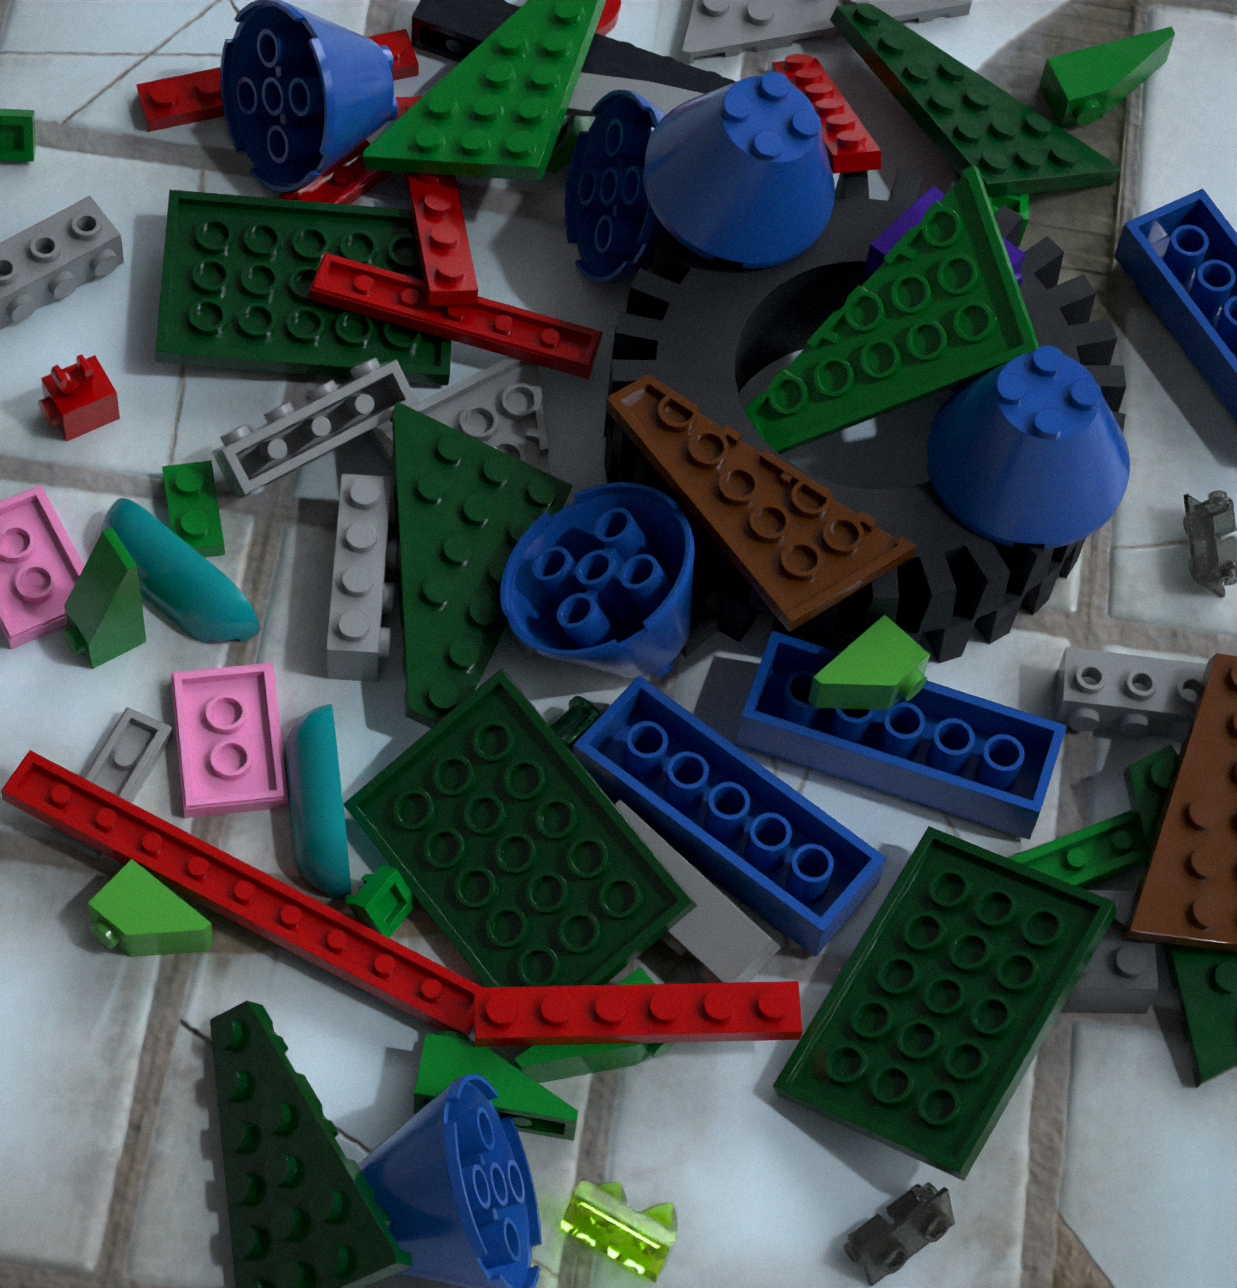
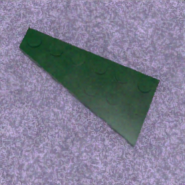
M1172 744L1128 765L1123 771L1136 830L1141 833L1147 858L1144 864L1145 869L1151 855L1149 849L1171 780L1176 775L1180 758ZM1163 943L1172 986L1177 990L1184 1017L1181 1024L1185 1041L1190 1043L1195 1065L1192 1071L1196 1088L1237 1067V952Z

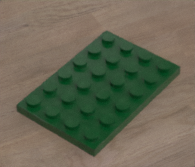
M169 189L155 362L353 378L350 372L352 368L376 357L379 364L397 360L409 383L448 386L451 340L309 299L310 288L324 252L423 280L411 210Z
M502 668L343 804L389 864L398 870L410 891L486 987L605 985L698 906Z
M928 826L773 1084L776 1094L964 1181L1117 914L1115 902Z

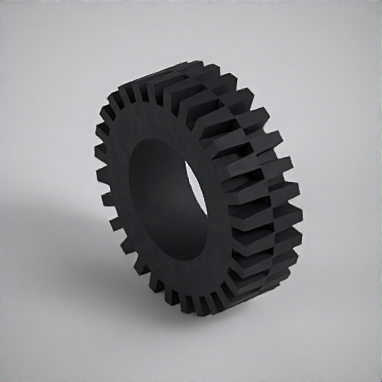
M898 167L888 201L869 199L868 171L840 173L835 189L833 211L821 236L806 252L795 259L777 266L754 269L742 268L741 262L730 261L716 256L711 261L691 251L668 233L656 245L652 273L639 269L629 287L626 313H619L614 334L608 396L649 374L696 404L698 412L722 428L727 424L742 434L741 440L761 453L765 449L832 491L833 499L856 514L863 511L877 520L876 526L898 540L902 536L916 545L913 557L789 632L606 410L603 437H606L604 467L607 483L632 482L651 486L668 495L678 505L686 516L694 537L692 602L695 603L700 599L704 602L715 591H721L718 631L739 643L758 614L762 612L773 617L772 631L802 640L806 627L827 631V648L842 652L885 614L917 643L922 633H924L938 663L962 657L974 625L989 644L1010 633L1020 605L1034 615L1049 600L1058 575L1067 578L1078 561L1086 538L1066 546L1044 549V544L1014 542L1013 547L1006 546L976 534L959 522L946 509L933 489L931 481L903 488L865 489L837 484L812 475L795 466L776 452L758 433L743 408L739 392L748 381L772 362L793 352L803 350L808 345L807 340L829 316L845 305L847 297L858 285L862 286L870 278L864 273L870 243L919 199L922 172ZM952 181L948 191L956 184V182ZM1003 204L994 214L1001 236L1018 248L1023 216ZM1046 236L1024 252L1026 255L1020 273L1024 277L1020 291L1039 347L1054 346L1060 349L1063 355L1076 360L1089 371L1095 382L1100 386L1102 395L1123 432L1126 414L1118 412L1126 390L1124 366H1110L1117 342V336L1110 318L1089 322L1096 292L1084 274L1057 285L1064 251ZM973 380L962 383L950 389L953 392H955L956 390H958L959 388Z

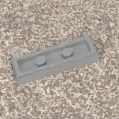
M126 707L83 778L133 803L172 738L173 727ZM55 827L50 831L53 840L98 860L102 854L97 849Z

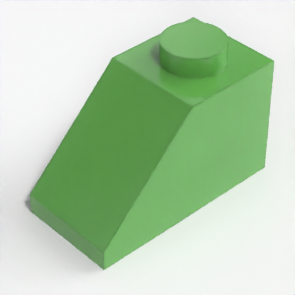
M884 614L813 677L808 702L815 708L889 710L902 697L909 701L923 688L927 681V677L924 674L930 654Z
M133 859L88 902L91 920L90 930L93 935L109 949L118 946L130 957L207 952L213 945L211 922Z

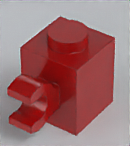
M82 354L76 356L77 363L61 369L59 365H55L52 367L50 375L41 378L44 398L38 400L41 413L50 428L58 426L66 442L120 419L117 391L95 355L87 359Z

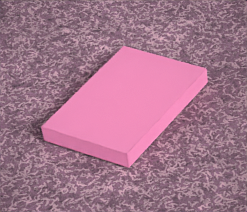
M42 485L0 501V630L10 649L67 626L64 605L84 568L83 562Z
M273 662L171 672L184 817L190 818L289 807Z

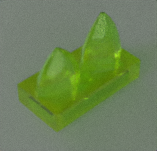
M582 1179L571 1196L560 1228L653 1282L657 1281L665 1269L679 1235L677 1233V1214L673 1202L659 1203L638 1211L627 1204L626 1194L620 1181H609L593 1185Z

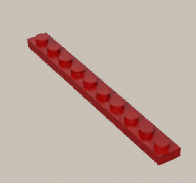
M29 750L1 789L2 800L125 865L133 859L172 890L442 1032L454 1031L469 1036L473 1030L474 988L482 986L41 755Z

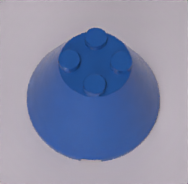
M256 0L243 7L234 18L239 24L233 39H225L221 57L220 87L223 111L236 151L245 150L255 168H251L250 173L266 187L280 192L296 191L307 187L379 130L387 121H392L396 118L398 104L394 97V84L391 72L394 59L391 50L387 46H379L368 37L281 0Z
M774 71L767 72L764 76H752L678 105L656 125L646 146L642 177L645 193L651 208L661 224L674 238L691 251L711 261L716 256L730 261L741 262L742 268L754 269L777 266L797 258L806 252L821 236L829 222L835 200L834 178L820 129V117L806 95L792 85L788 77Z
M622 89L607 93L591 109L592 113L597 114L589 132L580 131L569 164L565 191L568 243H577L581 260H576L575 264L587 279L601 283H613L637 274L639 269L648 270L652 268L656 245L669 233L649 204L642 177L648 140L656 125L666 113L639 93Z
M1050 345L1041 346L1035 352L1020 355L956 390L943 403L935 415L927 439L928 475L940 501L964 526L988 540L1013 547L1014 542L1044 544V549H1050L1078 542L1099 530L1109 521L1119 507L1128 485L1130 475L1128 446L1118 422L1102 395L1100 386L1083 365L1063 355L1060 349Z
M616 482L594 486L573 494L576 501L552 516L547 511L543 513L525 531L513 548L501 580L500 601L502 611L506 615L516 637L525 646L540 655L619 677L636 678L638 675L641 677L647 675L660 677L667 674L674 666V658L680 653L687 641L692 621L694 537L691 526L678 505L668 495L651 486L632 482Z
M469 1074L455 1079L357 1165L374 1192L376 1204L383 1208L390 1218L391 1223L388 1229L400 1249L409 1251L412 1256L413 1266L396 1274L460 1288H535L541 1269L539 1265L531 1267L532 1247L542 1244L537 1196L530 1166L512 1117L500 1118L491 1102V1099L498 1098V1093L485 1078L478 1074Z

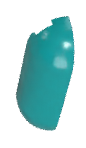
M119 498L112 504L104 517L101 533L112 527L137 565L140 593L144 598L190 636L204 643H209V639L227 641L238 638L239 642H244L260 632L259 621L251 604L224 573L139 504L126 498Z
M327 704L310 710L292 727L285 744L284 763L296 869L302 878L304 877L317 889L326 892L327 897L345 900L348 894L351 895L348 844L332 704Z

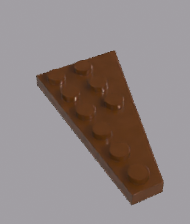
M651 375L643 376L606 398L605 409L789 632L914 556L916 545L902 536L897 540L876 526L877 520L865 512L860 511L856 514L833 499L832 491L765 449L761 453L741 440L742 434L729 425L726 424L722 428L698 412L696 404Z
M1216 653L1208 661L1192 711L1194 717L1188 737L1183 741L1178 757L1181 759L1175 777L1170 782L1150 845L1151 855L1144 876L1139 881L1135 893L1137 900L1132 916L1126 922L1122 938L1237 952V656Z

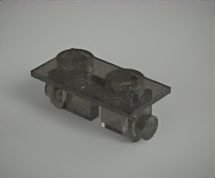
M1222 490L1209 493L1208 500L1199 502L1189 494H1185L1183 497L1186 515L1183 518V525L1189 537L1191 558L1189 559L1188 566L1190 574L1197 584L1223 598L1226 596L1224 586L1237 583V538L1232 535L1221 540V537L1237 531L1234 502L1228 497L1227 492Z
M930 1182L923 1186L915 1184L909 1191L886 1207L887 1214L896 1221L895 1223L890 1225L877 1214L857 1230L848 1234L849 1241L843 1245L844 1251L854 1263H858L863 1259L867 1281L871 1287L886 1275L900 1270L910 1257L927 1244L941 1239L948 1229L955 1224L949 1191L946 1187L938 1191Z

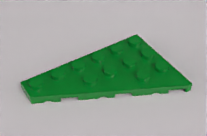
M528 0L364 150L362 158L366 170L542 181L606 0Z
M971 166L961 172L963 176L939 202L935 201L924 213L923 220L917 226L911 227L884 256L883 259L885 261L862 286L858 285L847 297L845 305L840 310L834 311L807 340L808 345L786 369L782 368L774 376L769 388L764 393L758 394L744 409L755 429L776 452L783 454L968 382L1020 355L1035 352L1039 348L978 168Z

